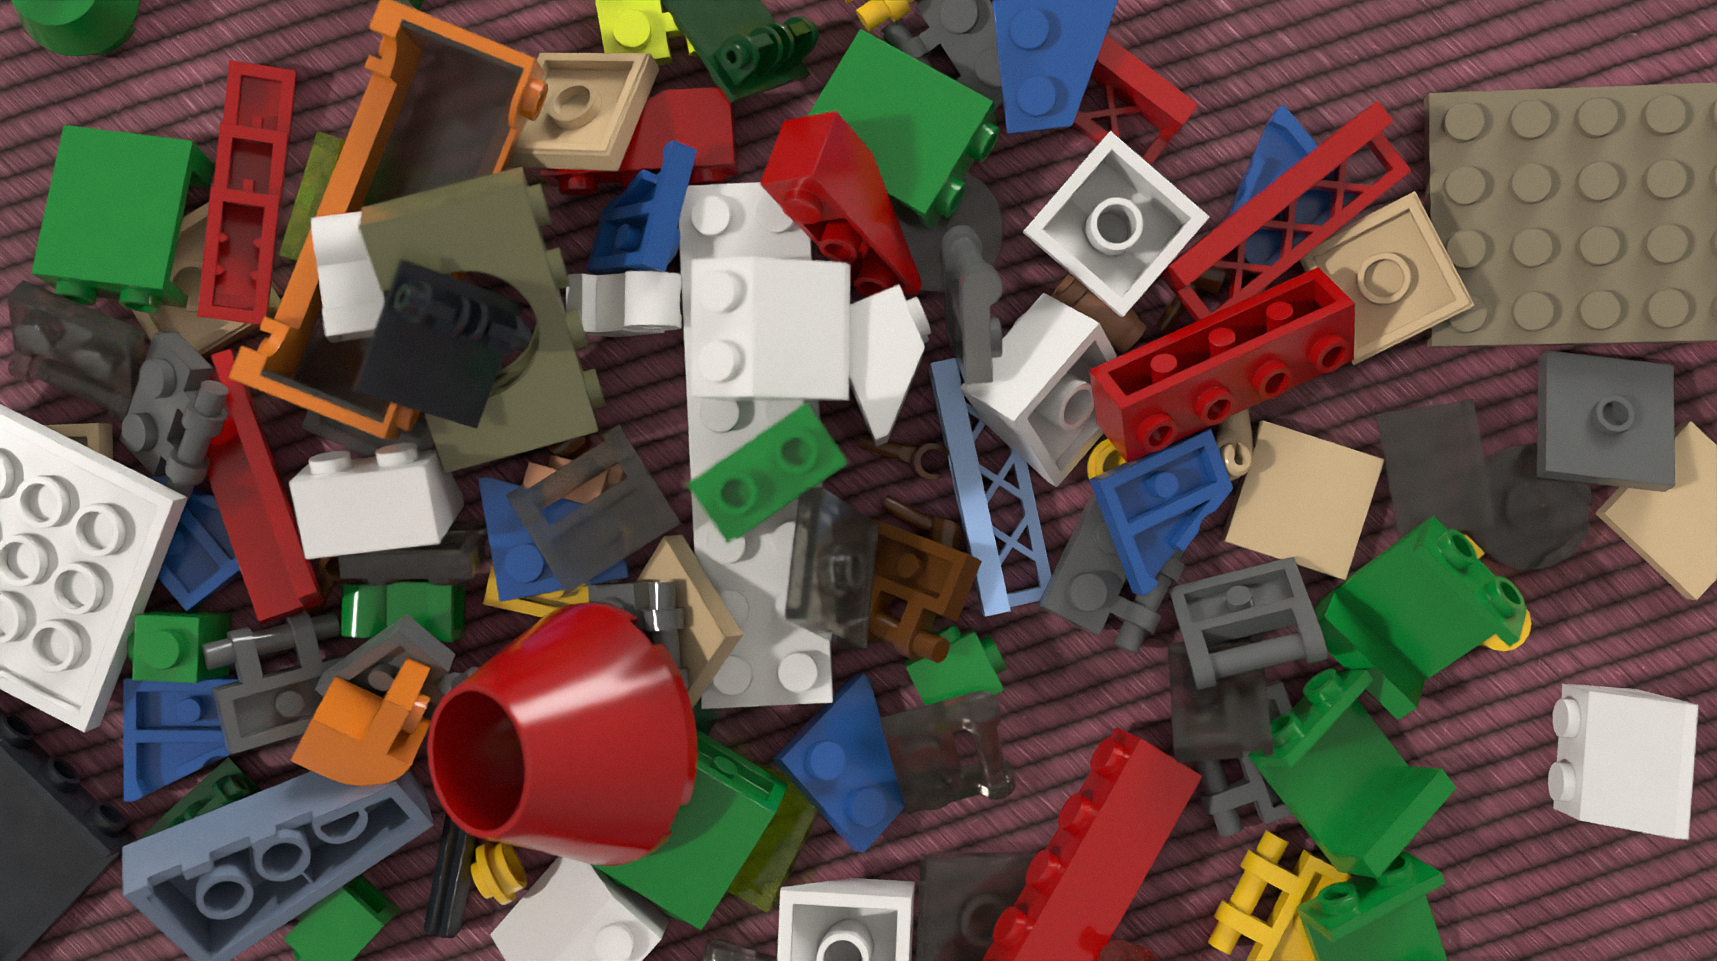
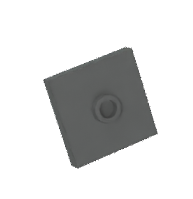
M1546 350L1538 358L1537 477L1666 492L1675 486L1674 365Z

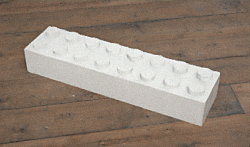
M761 182L690 185L687 187L679 218L691 480L806 402L820 421L819 400L720 401L690 397L692 259L765 257L813 261L812 240L783 212L778 203L760 185ZM823 481L739 539L735 538L728 544L692 493L694 555L743 633L733 651L702 694V709L833 703Z

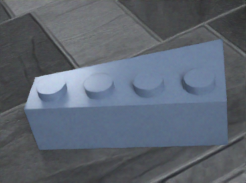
M411 768L392 782L370 786L343 784L316 772H308L123 846V896L193 961H230L434 826L423 783Z

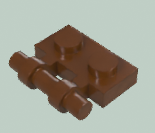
M872 518L848 577L865 583L866 586L859 601L848 598L842 602L839 607L838 617L840 621L851 625L856 635L871 642H877L881 639L894 644L896 652L914 661L926 658L932 662L940 663L947 657L950 644L946 638L934 634L932 626L937 614L958 621L982 561L964 552ZM894 596L908 601L901 619L892 616L889 609Z

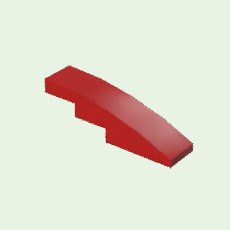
M229 60L223 123L220 122L214 185L210 189L197 317L261 325L264 317L268 316L288 161L297 71Z

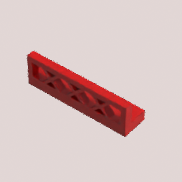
M1105 35L1090 78L1103 87L1106 109L1090 112H1081L1078 109L1072 127L1098 146L1110 131L1120 139L1117 118L1140 115L1161 131L1141 157L1151 166L1199 104L1109 36ZM1114 96L1127 106L1116 108ZM1107 120L1109 132L1094 121Z
M1379 101L1358 113L1173 260L1163 270L1160 276L1196 322L1255 296L1412 171L1381 132L1394 121ZM1366 144L1387 170V173L1372 185L1345 183L1348 158ZM1335 169L1333 181L1321 180ZM1308 189L1332 192L1329 219L1320 226L1294 223L1297 198ZM1344 193L1358 195L1342 208ZM1284 209L1283 221L1271 220ZM1258 229L1282 231L1279 259L1270 266L1244 263L1246 240ZM1293 233L1309 234L1292 247ZM1234 249L1233 262L1220 260ZM1209 268L1232 271L1229 298L1210 312L1189 284ZM1243 272L1258 274L1241 288Z
M231 349L211 355L216 370L212 371L209 380L225 385L228 388V395L223 406L227 411V419L223 430L218 436L212 437L206 454L210 460L207 476L257 619L264 625L326 603L311 559H305L299 526L250 388L246 384L229 378L236 357Z

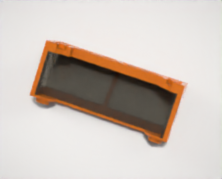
M380 0L369 28L373 32L383 35L379 46V56L382 58L379 59L372 55L368 56L364 67L372 76L315 217L361 212L363 207L506 171L526 119L535 121L538 118L547 97L548 83L542 81L545 73L536 58L396 1ZM310 228L275 318L264 317L260 326V330L271 334L269 339L265 338L257 351L241 346L229 378L383 439H399L403 429L409 432L413 429L421 412L353 391L371 337L331 343L327 339L312 229ZM466 271L453 272L445 275L451 276L459 280H463ZM388 289V290H384L385 299H386V296H387V293H388L389 289Z

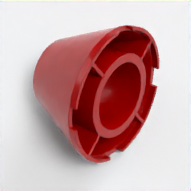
M599 602L577 603L560 607L536 622L443 697L435 710L430 725L428 760L432 781L439 800L448 815L459 827L476 837L599 866H618L634 862L652 854L667 842L673 834L669 828L673 823L679 806L688 804L693 792L697 767L696 726L688 691L676 663L663 643L653 645L643 632L634 625L638 619L637 617L619 607Z

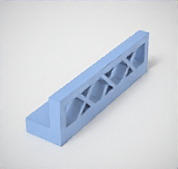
M956 358L930 363L928 371L944 445L950 454L947 455L967 552L969 555L982 561L974 579L980 612L986 617L1011 611L1010 607L1040 601L1052 576L1027 462L1009 446L1010 455L997 475L979 464L974 441L986 424L981 420L974 408L965 402L964 393L960 389L962 384L959 373L961 371ZM968 414L979 420L973 431L971 430ZM1012 465L1018 489L1003 480ZM981 475L992 481L986 492ZM999 486L1019 498L1023 510V516L1010 536L992 526L988 502ZM1025 527L1031 550L1017 542ZM995 536L1005 542L999 553ZM1012 547L1034 561L1039 587L1011 593L1006 592L1001 565Z

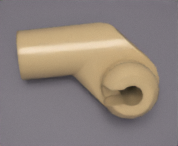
M1249 408L1219 423V429L1215 436V441L1231 481L1245 475L1252 465L1254 444Z

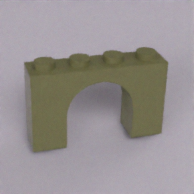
M522 167L362 208L359 229L381 291L390 288L399 260L402 258L443 274L459 271H477L499 277L514 286L526 298L536 317L535 330L527 349L513 363L498 371L477 429L425 413V418L445 473L599 432L595 409L606 406L596 369L583 371L577 350L588 347L579 311L575 309L566 312L559 289L570 287L560 248L547 250L541 232V226L552 224L541 184L528 187Z

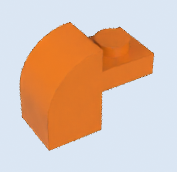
M407 656L384 698L335 676L290 761L331 780L353 786L381 785L398 779L412 765L431 723V720L422 717L431 698L419 693L431 667Z

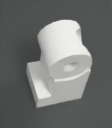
M361 212L311 218L313 245L323 304L322 313L325 334L331 343L372 337L385 302V293L380 289L359 229Z
M630 271L622 274L568 275L570 287H566V312L578 309L586 335L624 337L665 333L666 330L682 328V315L680 311L682 275L657 271Z

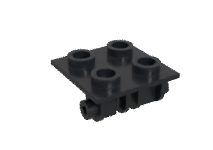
M400 258L353 391L477 429L504 355H510L514 351L522 353L530 343L531 330L523 325V321L519 317L523 303Z

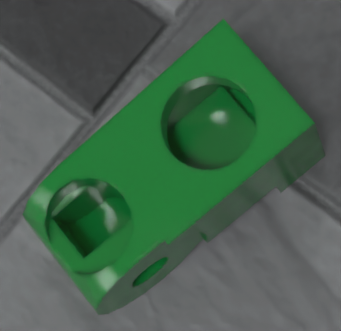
M391 580V582L342 583V636L373 638L407 614L440 642H453L466 637V580Z

